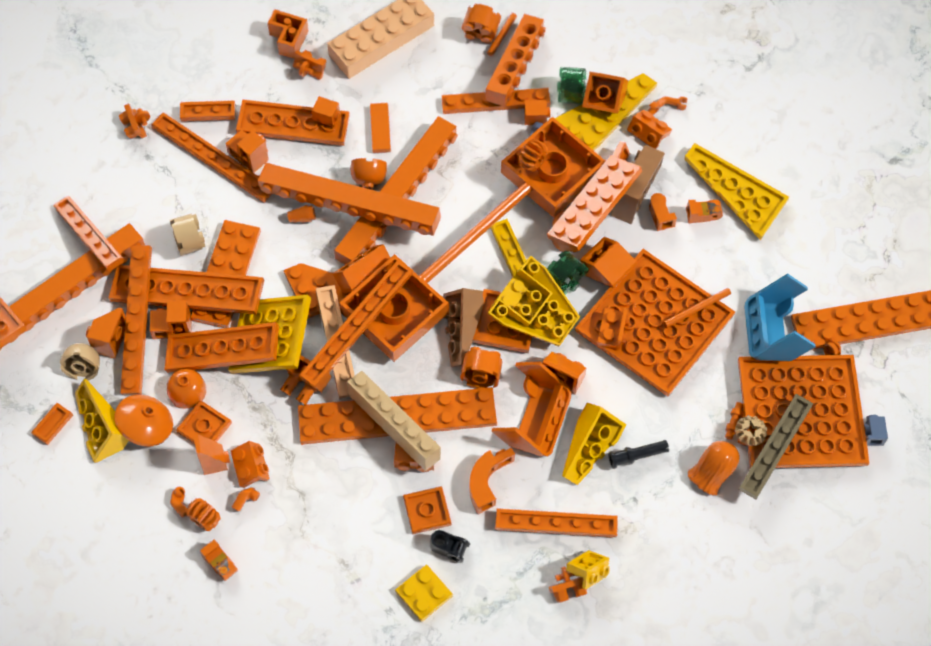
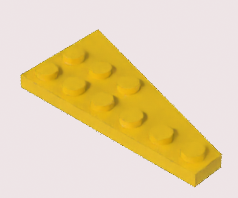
M644 73L630 79L625 99L618 114L584 108L580 105L555 119L595 151L657 87V82Z

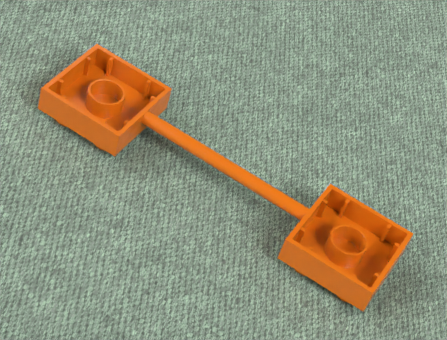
M551 117L501 161V173L518 188L423 273L417 275L414 272L363 334L395 362L449 313V302L427 283L526 195L555 218L558 213L575 200L605 163V160L554 117ZM532 139L539 140L548 147L546 160L534 172L526 170L519 164L521 151ZM394 254L339 303L341 314L348 319L397 260L403 261Z

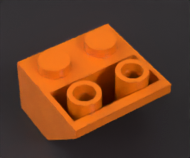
M603 237L580 259L586 277L613 288L637 265V261L619 242L607 237Z

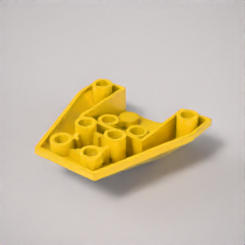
M532 256L525 261L511 278L487 313L505 327L558 347L580 318L546 267Z

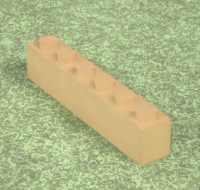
M363 371L347 381V394L425 471L440 460L441 447Z

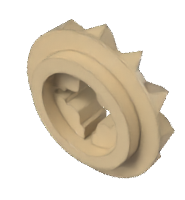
M747 415L740 418L737 422L735 433L743 444L756 446L765 440L767 427H765L764 421L758 419L757 416ZM749 424L753 429H756L754 435L751 434V431H747Z

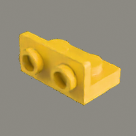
M588 550L568 562L566 571L573 573L577 577H583L582 588L588 589L608 576L610 571L609 558Z

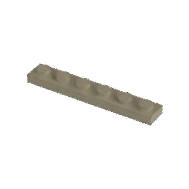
M795 394L738 490L755 500L758 498L811 409L812 402Z

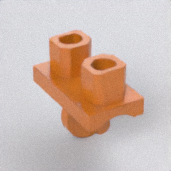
M297 50L294 53L293 67L299 69L300 76L304 77L306 74H309L319 80L323 77L326 59L321 57L315 59L312 57L311 52L307 50L303 52Z
M129 103L124 105L126 111L118 116L124 125L131 123L130 126L124 129L126 136L130 139L138 135L142 139L145 138L147 134L143 126L148 124L147 121L150 119V113L143 111L142 108L132 109Z
M565 566L561 567V574L555 575L556 581L564 580V582L548 587L558 603L569 600L567 588L573 587L576 597L587 594V589L582 588L583 577L570 580V577L575 575L566 571Z

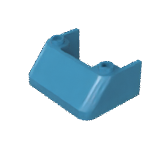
M788 273L750 296L745 302L749 355L756 360L792 361L816 347L813 342L796 331L785 336L783 317L792 312L794 307L793 299L808 290L806 285Z

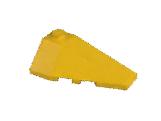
M83 379L75 392L79 414H83L84 418L82 428L84 432H87L88 441H86L87 449L93 461L99 462L123 450L129 440L116 427L114 419L115 410L87 379Z
M586 403L577 420L562 476L573 484L578 485L593 469V464L605 456V452L610 446H614L618 442L626 424L604 408Z

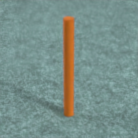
M726 288L663 321V325L665 328H668L731 295L730 289Z

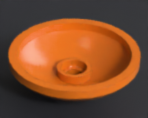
M140 394L128 396L116 408L114 415L116 427L127 440L140 446L159 445L168 439L173 430V418L170 411L162 402L151 396Z

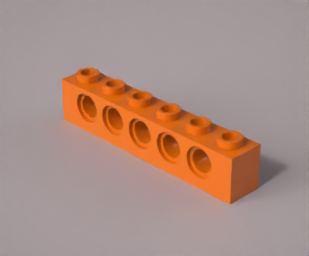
M528 14L523 15L486 87L485 101L506 107L508 101L513 99L514 89L519 87L521 75L526 73L527 63L532 61L533 51L538 49L539 39L545 35L544 19Z

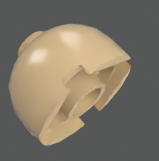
M75 343L63 352L60 359V368L63 373L73 379L78 380L77 376H81L91 380L98 374L100 357L93 347L83 343Z

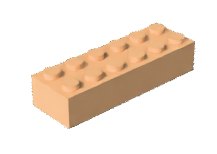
M397 0L328 42V55L350 79L434 27V13L422 0Z

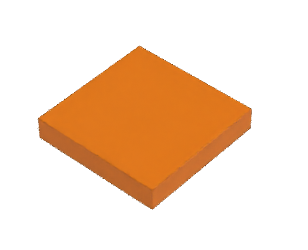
M200 400L176 431L194 444L193 435L195 434L217 442L232 424V421Z
M442 486L403 495L412 535L452 525Z

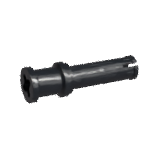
M667 440L633 449L625 447L624 450L618 452H608V458L612 469H616L619 465L627 463L631 465L635 460L669 452V445Z

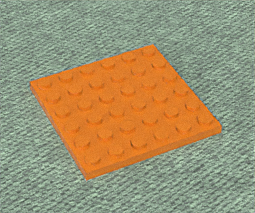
M642 249L634 258L637 261V265L614 288L610 287L575 327V331L597 346L604 308L621 312L624 311V308H628L627 315L631 316L629 326H624L623 332H627L625 344L621 343L620 350L602 346L597 347L669 397L733 318L735 311L721 301H718L665 328L663 321L712 295L645 249Z
M854 355L799 356L792 361L756 360L753 357L738 358L744 417L747 415L757 416L758 419L764 421V425L767 427V436L761 444L756 446L747 445L750 469L795 394L812 402L813 405L775 468L869 465ZM749 424L747 431H751V434L754 435L756 429H753Z

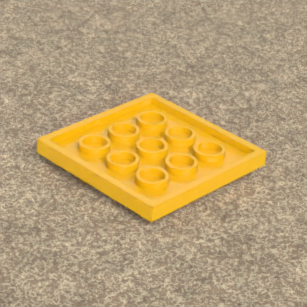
M309 295L260 299L257 315L240 313L237 327L277 322L279 325L276 361L233 365L229 366L228 371L233 374L298 368L311 297Z

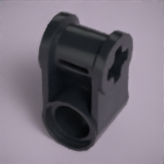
M443 530L433 532L430 540V548L433 552L458 563L464 561L463 555L466 548L470 546L468 540ZM440 538L444 540L445 543L443 545H437L435 544L434 540Z

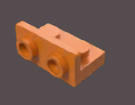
M604 308L597 346L620 350L621 343L625 344L627 332H623L624 326H629L631 316L627 315L628 308H624L623 312Z

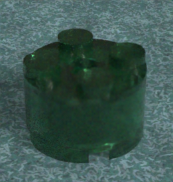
M560 67L559 77H561V80L557 83V92H559L558 102L583 104L586 91V68Z
M569 251L560 253L558 255L560 259L557 262L553 260L547 268L565 295L570 290L574 292L579 287V280L589 270L583 262Z

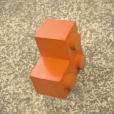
M274 9L268 21L269 35L279 38L277 41L279 54L295 59L294 53L297 50L300 51L309 32L307 19Z
M241 129L226 142L227 152L253 173L269 161L266 139L261 134H256L253 130L246 134Z
M175 299L167 301V309L159 308L150 311V333L152 339H168V335L191 332L192 320L187 300Z

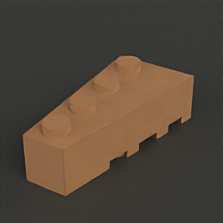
M644 145L642 151L638 150L634 159L635 162L631 163L641 166L642 173L614 206L611 216L632 225L635 213L639 211L643 198L646 197L662 165L664 152Z

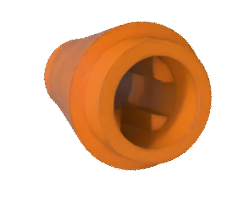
M306 204L287 212L290 223L312 222V220H316L313 205Z

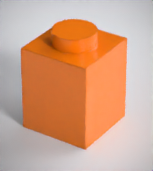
M318 96L312 109L313 121L333 127L335 122L339 121L341 117L339 103Z
M525 100V125H533L535 122L543 124L547 122V118H550V107H547V100Z

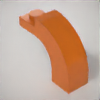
M512 448L502 449L495 456L489 450L473 466L470 475L469 494L478 515L496 506V498L488 485V480L495 471L515 461V453Z

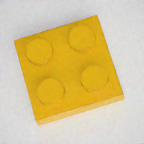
M427 564L395 589L398 596L421 622L453 597V593Z

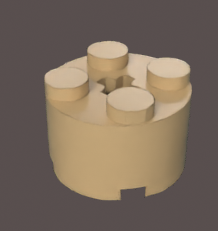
M191 213L170 219L173 235L181 256L202 250L205 247L202 231L198 232L200 228L196 214L192 215Z

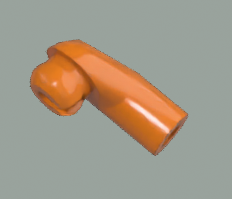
M179 486L173 490L170 504L181 517H185L187 515L185 511L187 507L183 504L185 489Z
M252 487L241 491L231 507L241 511L247 500H258L260 496L259 491Z

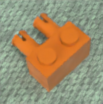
M300 355L298 368L286 369L289 377L280 390L291 396L297 384L304 382L305 386L298 397H296V400L303 403V405H307L315 391L323 392L332 376L328 374L315 389L300 378L302 371L311 362Z

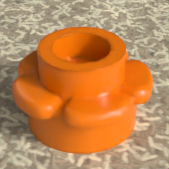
M828 340V343L823 346L825 355H841V346L838 342Z

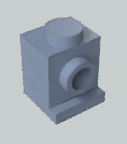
M868 415L866 417L867 421L864 424L867 446H884L888 440L885 416Z

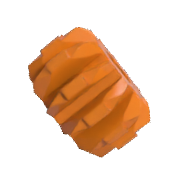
M532 139L521 151L519 164L528 171H536L546 160L548 147L543 142Z
M196 498L185 510L191 521L205 531H211L221 519L216 509L201 498Z

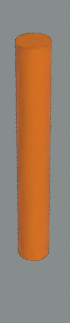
M511 13L488 49V55H494L517 18L515 13Z

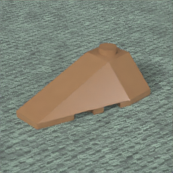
M462 288L443 294V298L449 302V313L444 318H447L448 327L445 328L446 334L450 335L448 350L451 367L462 366L464 355L470 349L484 304L483 291Z

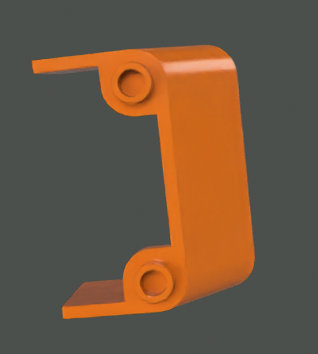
M540 361L516 362L515 366L526 375L523 387L526 394L530 396L519 429L517 427L492 428L491 432L510 447L538 456H550L571 400V390Z

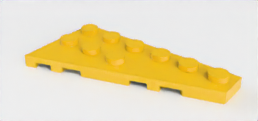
M696 143L693 144L685 155L684 160L761 241L788 202L789 196Z

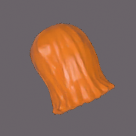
M725 441L713 442L704 451L698 463L688 470V478L707 494L717 495L722 483L737 468L740 459L737 448Z

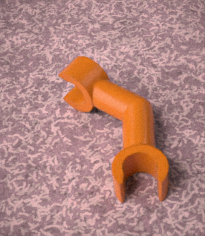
M664 96L656 102L653 101L649 105L651 108L648 111L654 115L665 104L675 105L679 110H685L687 105L681 103H687L688 99L686 97H679L677 99Z

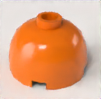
M366 158L354 159L350 165L351 176L363 188L373 189V186L379 185L384 181L387 174V162L372 158V161H366Z
M180 369L169 377L167 395L175 406L183 409L193 408L200 400H204L206 384L202 376L195 370Z

